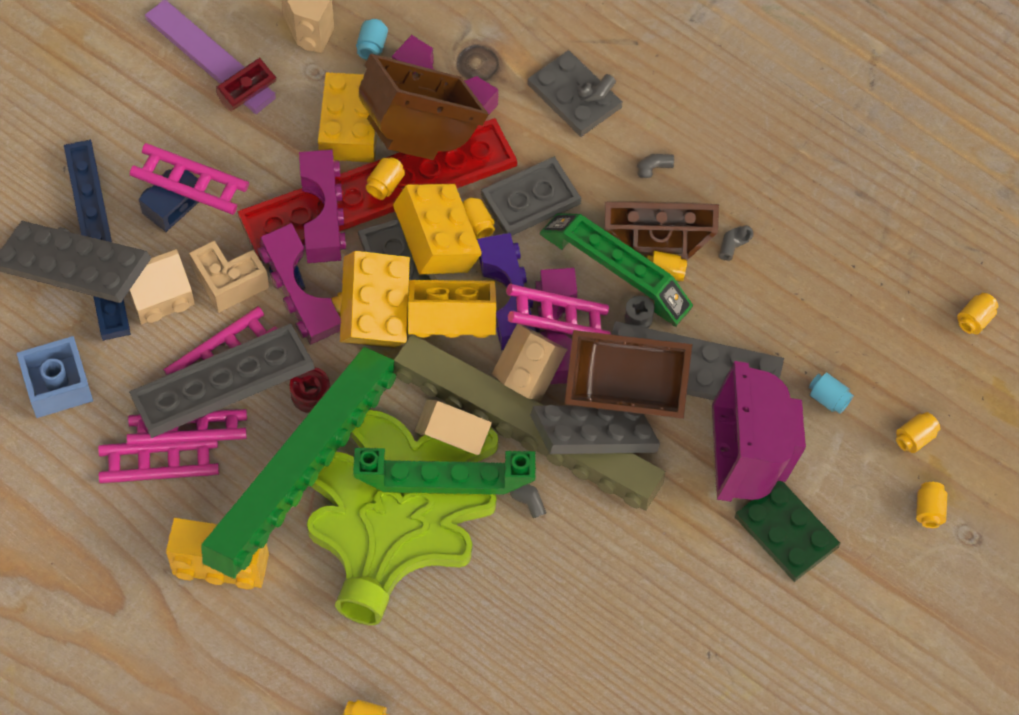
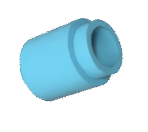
M370 19L362 23L356 48L357 54L365 60L368 59L370 53L378 56L382 54L388 28L381 20Z
M827 372L823 376L818 374L809 385V388L812 390L810 396L831 412L836 411L841 414L854 397L849 392L850 388Z

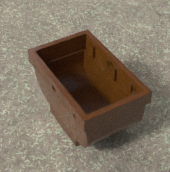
M371 53L364 65L367 70L359 86V98L369 113L367 120L388 150L434 160L438 151H451L464 145L478 125L483 126L489 115L460 76Z
M573 330L565 404L684 419L693 344Z

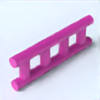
M145 143L142 148V153L148 155L143 168L133 165L129 173L134 178L232 215L237 210V204L230 202L236 189L246 192L249 186V182L148 143ZM159 160L174 165L168 178L153 173ZM185 170L200 175L194 188L179 183ZM210 180L226 185L220 197L204 192Z
M514 284L507 286V295L516 297L517 312L510 311L508 314V321L511 323L573 335V330L611 334L610 331L601 329L600 315L606 316L609 312V306L606 304ZM528 300L541 302L542 317L529 314ZM552 305L565 307L566 322L553 319ZM576 310L589 312L590 327L577 324Z
M257 306L164 368L163 371L167 376L190 366L200 358L203 360L214 356L211 351L224 342L230 349L241 345L235 335L248 326L257 337L278 328L274 326L267 331L258 319L263 317L264 313Z
M247 409L217 410L186 423H197L196 430L178 431L179 427L153 438L150 437L140 415H129V427L137 426V433L127 434V445L247 439L246 428H238V421L247 420ZM226 422V429L208 430V423Z
M218 441L128 446L127 443L99 445V457L108 456V471L99 472V483L219 475V464L209 463V449L218 448ZM197 450L198 465L180 466L179 451ZM168 452V467L150 468V453ZM138 454V469L120 470V455Z

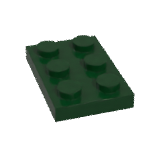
M777 481L767 496L750 501L735 514L737 521L794 582L840 546V542L783 481Z

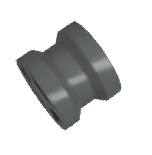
M640 295L629 299L626 304L625 323L649 328L653 321V302L649 298Z

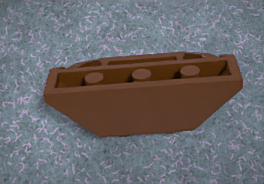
M653 201L605 202L604 230L646 258L647 255L653 256L654 251L680 255L681 259L688 260L718 233L719 204Z

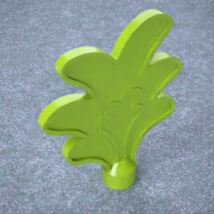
M369 410L362 425L355 427L350 434L360 448H385V460L479 462L496 453L499 440L497 433L490 426L479 455L426 435L415 441L410 431L402 422L389 414L375 410ZM336 451L330 465L323 467L315 484L311 486L330 500L334 506L329 505L314 511L307 521V531L310 539L333 553L345 569L346 580L335 602L336 609L343 616L357 623L377 625L382 620L392 590L410 572L428 566L461 568L469 564L472 556L471 537L465 529L457 526V524L493 514L496 510V495L383 492L354 478V457Z

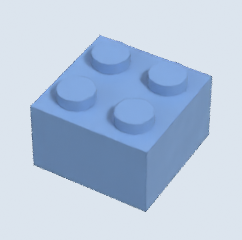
M74 336L17 352L36 418L93 402Z

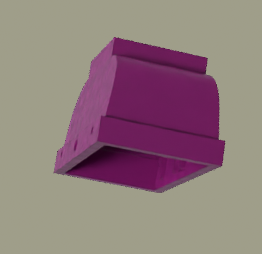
M734 361L712 403L717 500L729 502L733 498L754 500L767 496L777 481H787L806 449L802 400L791 398L788 388L777 376L763 370L750 368L749 363Z

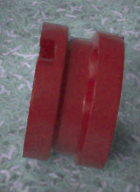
M317 367L290 380L291 400L294 406L302 412L310 413L330 389L329 377L323 370ZM314 387L313 389L306 392V388Z

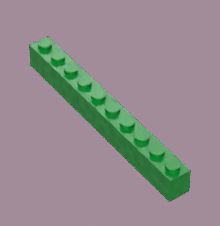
M366 347L362 348L201 544L202 564L233 579L241 570L247 569L255 552L266 545L271 532L275 527L279 528L282 525L287 512L292 506L296 507L299 504L303 492L308 486L311 487L315 484L319 472L324 466L330 465L335 452L340 446L344 447L351 432L355 427L362 425L367 412L371 408H375L383 392L393 386L396 379L393 359Z

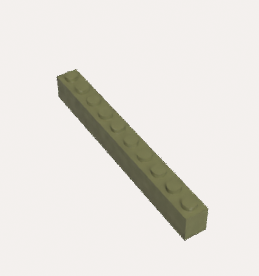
M413 334L394 359V373L402 382L412 383L420 387L430 397L436 396L445 401L447 405L492 422L491 427L495 428L501 436L517 440L528 451H537L546 456L552 464L556 466L562 465L570 469L579 479L592 481L603 492L615 494L623 498L624 502L633 508H641L647 511L664 484L666 471L633 453L549 454L530 416L533 406H544L543 404L524 397L493 377Z

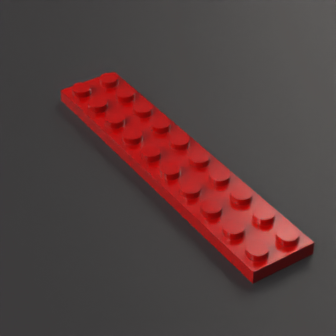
M496 118L485 121L483 126L478 125L470 139L461 147L446 152L438 151L434 160L400 152L385 157H393L400 161L405 175L392 194L386 196L384 200L373 197L366 190L367 179L380 160L341 173L340 177H335V184H341L342 201H337V208H343L344 225H339V232L395 212L393 204L406 185L455 184L456 188H460L517 167L518 160ZM302 188L237 212L252 249L259 260L262 261L258 253L260 237L292 223L299 239L305 245L304 224L318 217L324 208V204L317 196L302 191Z

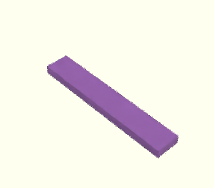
M163 0L145 14L146 21L218 83L221 84L245 68L167 0ZM267 87L245 102L244 105L254 114H258L275 100L276 96Z

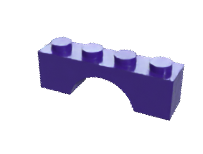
M511 233L477 239L482 252L478 259L483 277L497 280L506 288L509 284L524 287V284L527 283L524 266L519 267L518 259H521L518 243H513ZM514 296L510 297V300L503 308L496 311V331L501 351L504 350L517 325L508 321L509 312H517V301ZM528 300L530 315H532L530 308H533V300ZM526 326L537 333L540 332V328Z

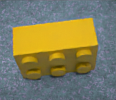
M325 73L318 148L319 150L333 149L334 160L370 163L375 161L377 133L367 120L369 113L359 98V86L364 74Z
M424 184L406 185L393 206L419 275L468 273L482 252L456 185Z
M353 251L344 256L340 342L392 348L406 343L410 257Z
M409 280L408 334H414L417 337L444 335L449 338L459 337L460 335H473L477 338L496 335L495 281Z
M180 518L173 519L166 548V554L173 575L182 580L204 579L214 585H222L223 583L235 584L237 587L246 590L253 589V587L262 588L269 558L267 543L262 549L259 548L255 552L247 569L241 570L233 579L202 564L201 544L218 524Z

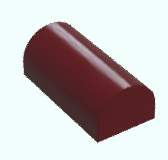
M259 57L216 86V93L222 104L232 112L276 82L277 77Z

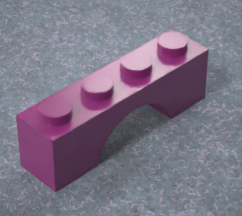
M413 35L392 55L394 60L434 70L433 48ZM478 76L464 80L488 114H490L498 106V89Z
M333 149L299 152L302 191L317 196L324 204V208L318 217L304 224L307 264L341 261V250H346L345 232L339 233V225H344L343 208H337V201H342L341 184H335V177H340L339 160L333 159Z
M292 223L260 237L259 256L264 264L269 263L273 271L270 273L275 287L277 289L281 288L286 296L283 298L284 305L289 314L294 312L298 320L295 325L301 338L306 337L311 345L340 332L341 318L331 299L311 296L305 293L296 283L293 272L298 262L304 256V246Z
M575 268L540 270V281H535V289L577 298ZM552 305L553 319L559 320L565 313V307ZM537 306L538 316L542 317L541 306ZM544 329V331H540L542 336L567 349L550 385L567 384L572 339L568 338L564 333Z

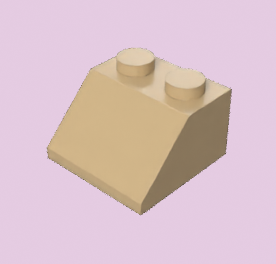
M281 0L283 17L296 44L307 51L323 53L335 29L332 0Z
M177 249L151 258L128 292L141 325L147 322H156L163 316L174 312H183L190 306L195 305L192 290Z
M517 324L492 375L503 385L524 397L541 401L567 349L532 329Z

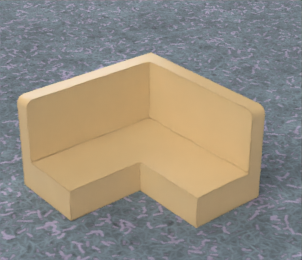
M213 241L189 253L192 269L218 313L269 288L267 271L254 250L227 262L218 245Z
M427 399L415 432L479 455L492 422L440 401Z

